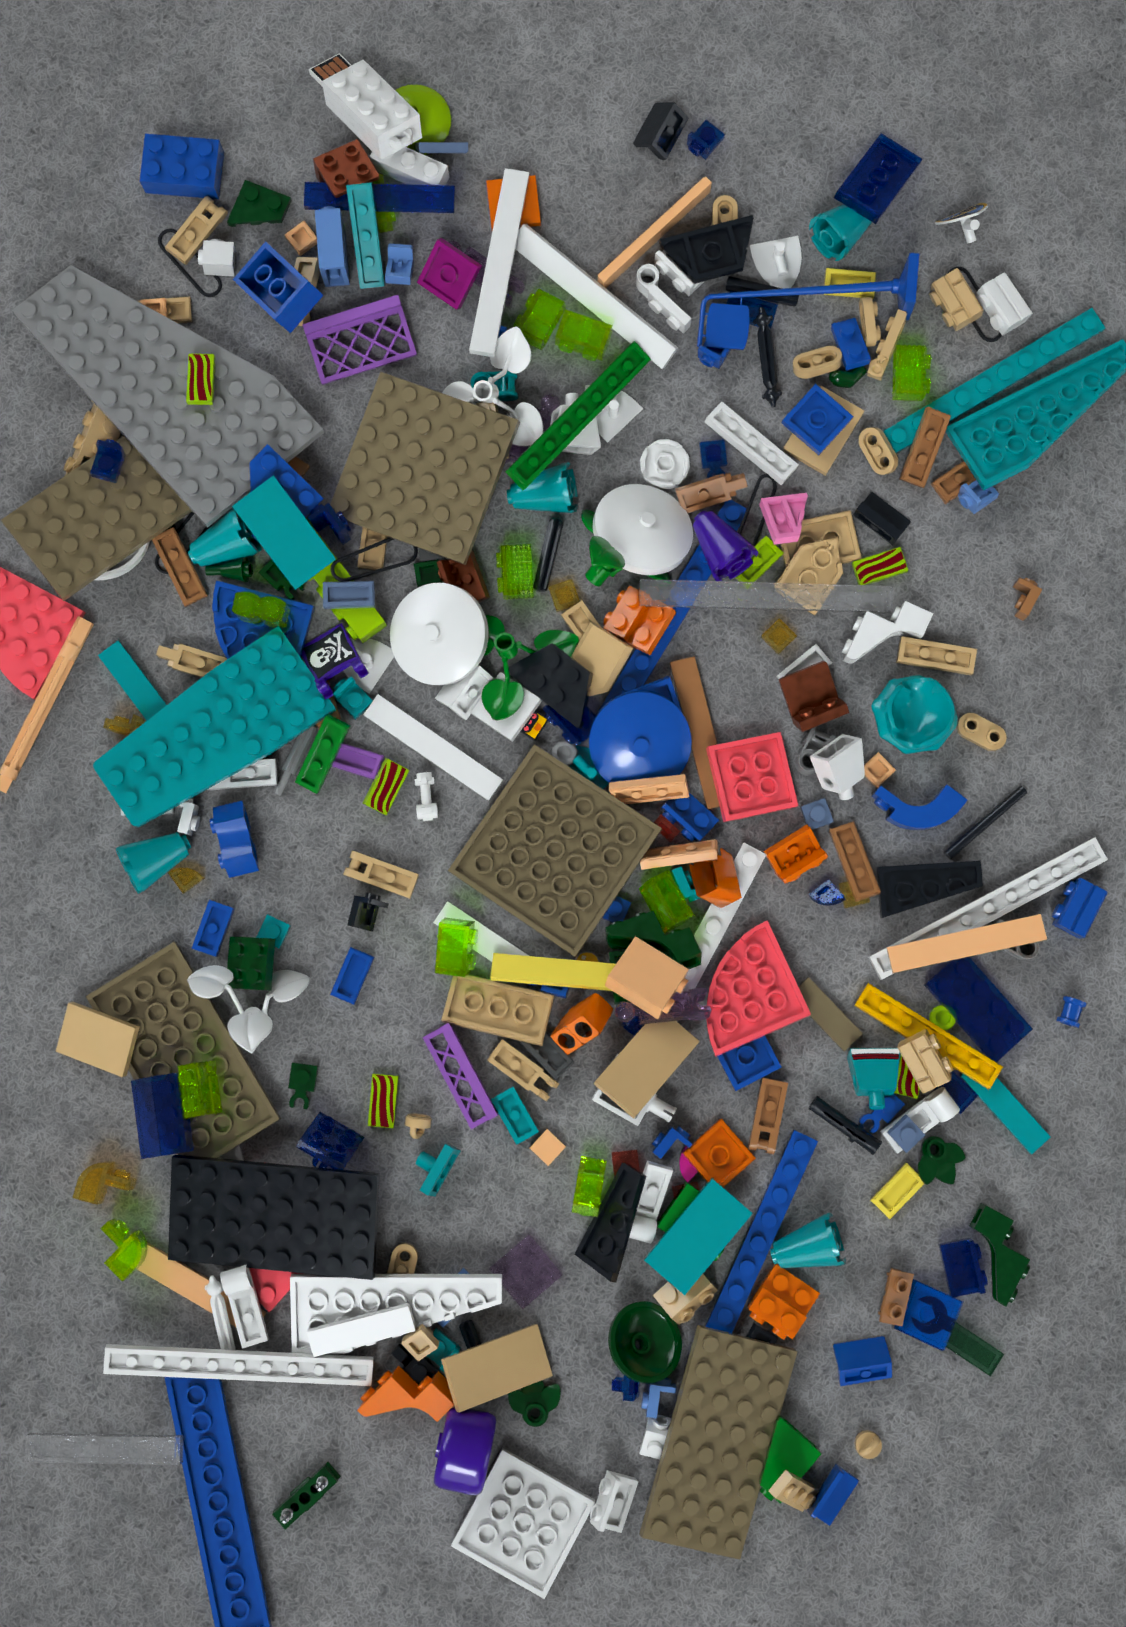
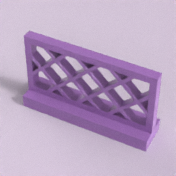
M398 295L302 324L322 385L417 355ZM399 314L401 324L397 332L384 326L388 317ZM370 322L379 327L373 339L360 333L364 325ZM358 326H359V328H358L357 331L354 330V329H352V328H354V327H358ZM402 328L404 330L405 336L400 334ZM382 329L395 335L389 348L376 341ZM348 330L355 334L349 347L337 341L342 331ZM335 334L334 338L329 337V335ZM358 336L371 342L365 355L352 349ZM323 337L331 341L326 354L316 350L313 340ZM398 337L408 342L409 352L399 354L392 350ZM334 344L347 350L342 362L329 357ZM374 345L387 351L383 360L375 361L368 357ZM350 352L363 358L359 367L352 369L344 365ZM390 353L393 354V355H395V356H393V357H389V358H388V356H389ZM318 355L324 357L321 364ZM326 360L339 365L335 375L325 378L322 368ZM366 360L371 362L370 364L364 365ZM342 368L348 370V371H345V372L340 373L341 370H342Z

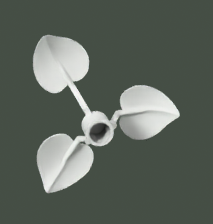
M513 327L498 338L495 357H490L491 364L495 368L503 369L494 377H489L488 381H478L473 388L462 381L453 382L442 393L474 405L478 401L493 402L510 413L509 417L520 421L512 444L531 446L543 434L542 417L533 405L521 402L513 410L498 399L499 390L494 382L506 375L507 371L514 374L524 371L531 361L532 355L529 343L521 329Z
M213 965L203 967L192 973L188 977L187 982L195 995L202 998H214L221 995L224 989L229 992L240 1014L233 1016L229 1020L228 1032L240 1047L251 1054L272 1031L273 1022L267 1014L270 998L273 997L277 1002L290 1001L299 996L310 982V977L296 971L279 970L273 972L272 990L266 994L262 1010L257 1007H250L244 1011L232 987L228 985L234 978L233 973L229 969Z

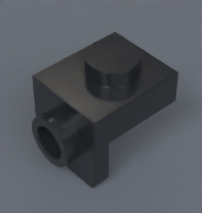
M366 893L365 897L354 895L347 925L373 932L379 907L388 908L389 903L380 901L381 896Z

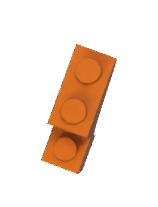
M398 1366L392 1373L387 1370L377 1382L380 1385L377 1388L373 1389L370 1387L361 1396L360 1399L363 1402L357 1411L362 1416L368 1417L412 1407L426 1412L438 1422L454 1406L447 1379L439 1371L432 1378L426 1376L418 1385Z

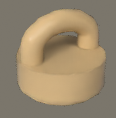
M407 1114L405 1126L410 1127V1136L413 1139L422 1137L425 1129L431 1128L432 1118L424 1114Z
M862 1431L855 1438V1449L863 1458L873 1459L880 1454L882 1442L873 1431Z

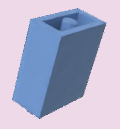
M332 206L315 210L319 269L325 287L350 285L346 230L341 210Z

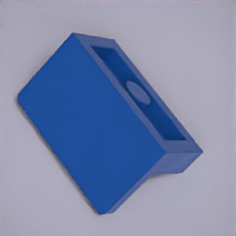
M884 1336L833 1345L840 1386L892 1378V1361Z
M835 1464L819 1488V1492L815 1496L816 1501L807 1509L809 1515L814 1519L816 1517L830 1526L859 1480Z

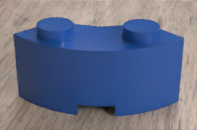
M243 800L213 807V818L210 819V827L213 834L217 833L221 854H218V861L221 869H226L229 878L259 871L257 852L250 835L251 826Z

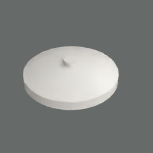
M629 484L615 488L602 498L594 514V536L606 539L615 550L621 553L625 560L623 569L641 575H658L669 572L683 562L691 548L693 526L689 515L674 497L658 488L642 484Z
M430 583L410 592L398 605L390 626L391 648L399 666L413 679L430 685H449L466 678L481 662L488 644V623L481 605L466 590L446 583Z

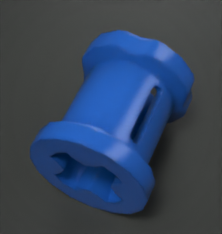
M1064 996L1063 1000L1065 1003L1060 1017H1057L1056 1021L1079 1028L1080 1024L1078 1021L1082 1008L1086 1007L1087 1003Z

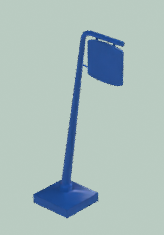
M909 253L900 279L893 278L892 281L709 294L705 296L701 303L697 347L702 345L703 337H706L707 346L711 348L745 349L749 332V307L742 305V298L891 291L892 294H897L898 309L907 313L906 320H909L916 303L920 254ZM741 298L740 305L712 303L709 312L705 313L706 303L710 299ZM705 315H708L706 334H703Z

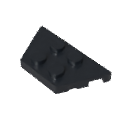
M753 215L662 238L659 240V244L694 284L742 272L754 218Z
M553 643L508 667L509 674L575 727L579 729L583 727L584 721H582L584 708L588 703V689L592 683L593 673Z

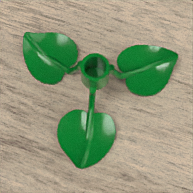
M583 509L581 519L585 527L593 533L595 512ZM593 536L590 539L589 551L592 566L585 573V576L590 583L600 587L609 576L614 577L623 570L625 560L621 553L615 550L606 539L600 536ZM668 572L658 575H647L655 580L671 584Z
M485 615L489 635L484 656L491 653L494 647L496 648L499 656L502 658L505 682L495 679L487 683L482 690L481 699L484 708L491 718L498 721L506 719L517 712L524 700L522 685L518 682H510L508 660L517 655L519 648L530 654L536 651L523 645L520 641L515 642L511 634L505 633L504 624L500 619ZM549 630L539 634L534 640V645L538 651L553 643L569 656H572L579 643V637L568 631Z

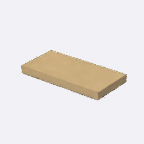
M454 971L441 1021L459 1027L543 1046L555 995Z
M663 1012L659 1019L652 1016L597 1078L594 1085L634 1119L700 1041L668 1014Z
M538 1324L530 1325L441 1359L457 1412L465 1411L553 1376Z

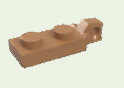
M723 473L675 489L680 506L687 513L731 500V497L737 495L736 490L746 488L748 485L744 473L731 476L730 473Z

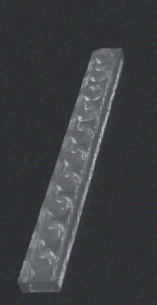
M640 579L639 606L893 612V586Z

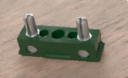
M326 1462L311 1477H306L290 1492V1496L273 1511L272 1515L286 1530L338 1482L341 1477L340 1474L329 1462ZM301 1493H308L311 1499H303ZM293 1503H297L299 1507L296 1508Z

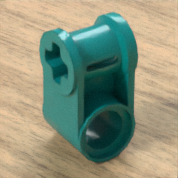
M501 371L477 372L472 376L470 386L473 388L481 380L488 381L489 377H494ZM507 371L506 375L494 382L499 390L498 399L500 401H515L518 399L515 379H517L518 374Z

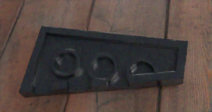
M981 861L877 867V881L881 891L879 894L880 919L982 887Z
M622 1162L575 1252L578 1258L607 1280L615 1283L617 1282L647 1177L625 1162Z

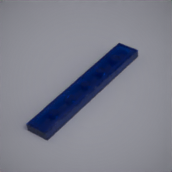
M305 182V210H321L323 207L332 206L340 208L341 211H349L347 194L335 198L326 182ZM372 184L376 211L455 212V186Z

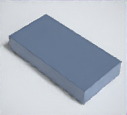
M468 142L415 143V151L419 153H467Z
M323 582V608H375V582Z

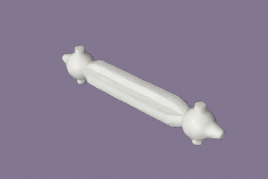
M211 1275L205 1290L211 1296L210 1304L221 1350H235L225 1300L221 1295V1292L224 1290L222 1284L216 1280L214 1275Z

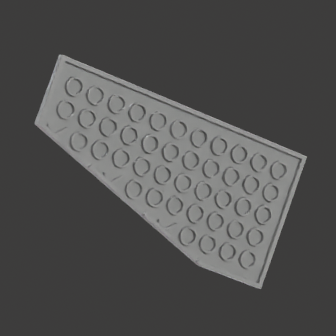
M72 265L12 310L16 318L207 528L228 512L235 503L250 493L249 463L267 444L288 463L324 434L323 428L273 375ZM189 353L215 355L213 405H188L186 402Z

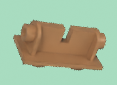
M891 1268L890 1272H887L886 1293L883 1296L881 1310L878 1311L880 1315L879 1322L903 1326L914 1274Z

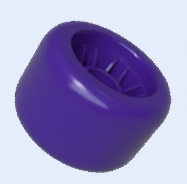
M455 1406L447 1412L443 1433L440 1432L435 1454V1457L438 1458L433 1480L435 1486L443 1490L467 1495H479L482 1493L496 1428V1417L493 1414L475 1409L457 1412Z

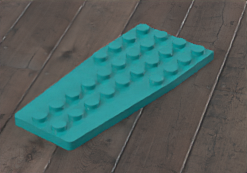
M277 626L208 672L93 763V768L134 827H141L272 754L323 720L327 714L335 712L336 708L329 698L324 699L323 695L318 691L314 676L280 627Z

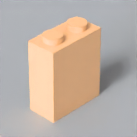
M635 936L608 975L605 987L656 1019H659L663 1012L668 1014L675 1003V1000L672 999L675 993L681 994L689 980L685 979L689 969Z

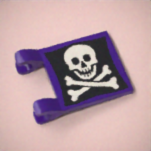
M342 623L304 645L301 655L314 676L316 687L324 699L334 695L327 680L348 667L352 666L360 678L369 674Z

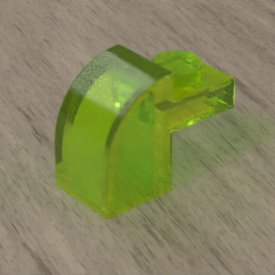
M581 1156L572 1213L598 1217L607 1160Z
M111 1219L100 1229L119 1248L104 1264L123 1282L130 1278L144 1262L147 1255V1241L140 1229L130 1235L128 1233L130 1229L123 1221Z

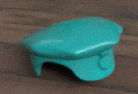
M921 675L891 679L871 705L879 736L904 754L938 750L958 724L954 701L949 691L937 680Z

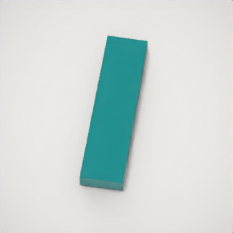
M372 182L346 185L360 289L384 287L385 279Z
M119 640L98 655L146 720L150 719L167 705Z
M959 1075L1029 1154L1032 1155L1051 1138L998 1078H996L992 1087L988 1090L966 1075Z

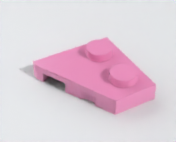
M807 493L761 498L759 506L774 545L798 542L808 497Z

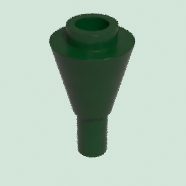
M243 557L221 565L206 566L205 574L207 576L221 575L222 577L248 582L249 577L253 575V565L248 561L247 557Z

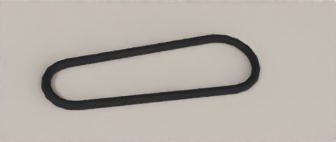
M389 537L336 559L331 564V574L336 580L347 582L408 565L416 559L418 548L413 546L414 555L408 561L348 578H340L336 575L334 568L337 563L394 540Z

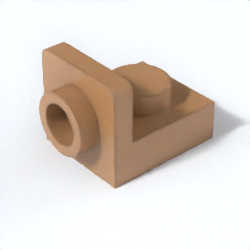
M1019 578L1013 588L1024 593L1020 595L1014 606L1018 609L1015 617L1022 621L1028 617L1042 591L1041 588L1037 587L1038 584L1028 578Z

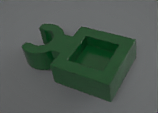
M271 559L259 571L260 575L277 592L284 587L286 596L290 600H294V596L290 593L293 587ZM303 585L299 587L302 592L305 590Z
M292 1062L288 1089H295V1094L289 1101L291 1108L295 1107L297 1098L303 1099V1109L307 1110L309 1108L310 1099L307 1096V1091L315 1092L319 1066Z

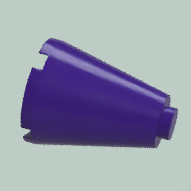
M702 511L694 518L693 529L711 574L717 583H723L722 578L727 576L730 580L739 576L753 564L751 558L753 555L758 556L757 549L713 511Z

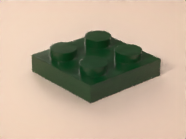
M230 937L227 969L233 973L234 978L228 985L233 989L271 991L275 939Z

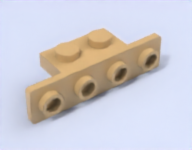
M95 403L91 411H87L83 418L82 424L85 426L82 434H78L75 438L73 448L76 449L73 457H69L65 463V476L81 465L83 457L87 459L92 458L117 441L121 432Z

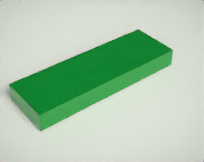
M330 714L325 716L295 783L316 794L320 792L351 727L350 725Z

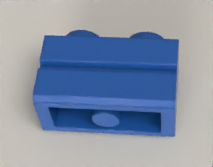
M1077 878L1074 882L1069 881L1063 892L1066 895L1062 904L1059 903L1052 913V917L1055 918L1052 925L1076 938H1085L1108 892L1083 878Z

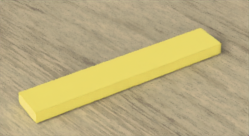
M493 953L490 978L492 981L612 991L605 987V983L616 964Z

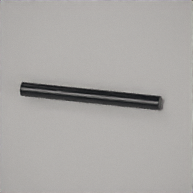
M1020 785L944 851L948 858L952 859L1025 796L1027 794L1026 789Z

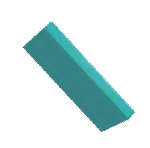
M274 475L232 506L294 590L336 560Z
M711 1178L648 1253L644 1261L683 1295H686L753 1213Z

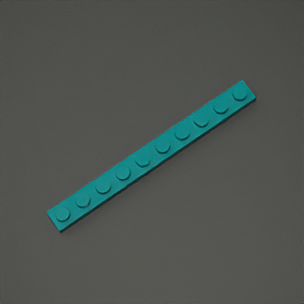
M1090 308L883 432L897 454L912 445L926 407L950 415L949 422L1103 332L1105 326L1094 309Z

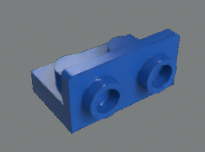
M690 793L688 798L670 799L661 807V810L664 812L662 817L671 825L677 823L683 829L680 833L691 843L694 840L700 842L719 821L716 816Z

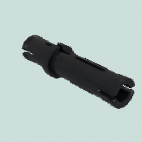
M818 1095L810 1104L809 1110L848 1136V1140L851 1143L856 1142L872 1155L879 1149L882 1144L881 1140L872 1136L863 1129L864 1126L859 1123L857 1125L822 1100Z

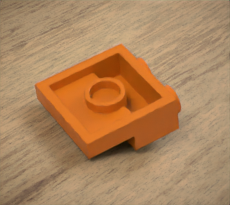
M629 585L626 591L622 590L618 594V605L615 610L606 614L604 629L628 645L651 655L675 616L676 611L652 599L649 594Z
M774 1264L747 1305V1308L752 1311L749 1316L761 1325L765 1321L773 1326L771 1331L783 1340L787 1336L793 1340L820 1293L786 1269L780 1268L779 1264Z

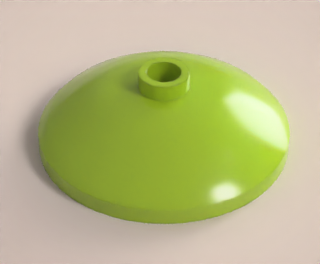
M406 85L396 89L395 91L420 115L422 138L406 147L415 151V143L444 142L451 128V114L444 98L437 91L423 85Z

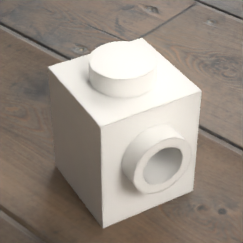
M221 239L203 240V250L198 251V264L203 266L204 275L235 277L236 252L234 242H225Z

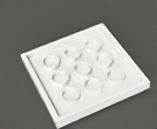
M502 1448L485 1480L482 1493L476 1496L451 1543V1547L545 1599L595 1504V1499Z

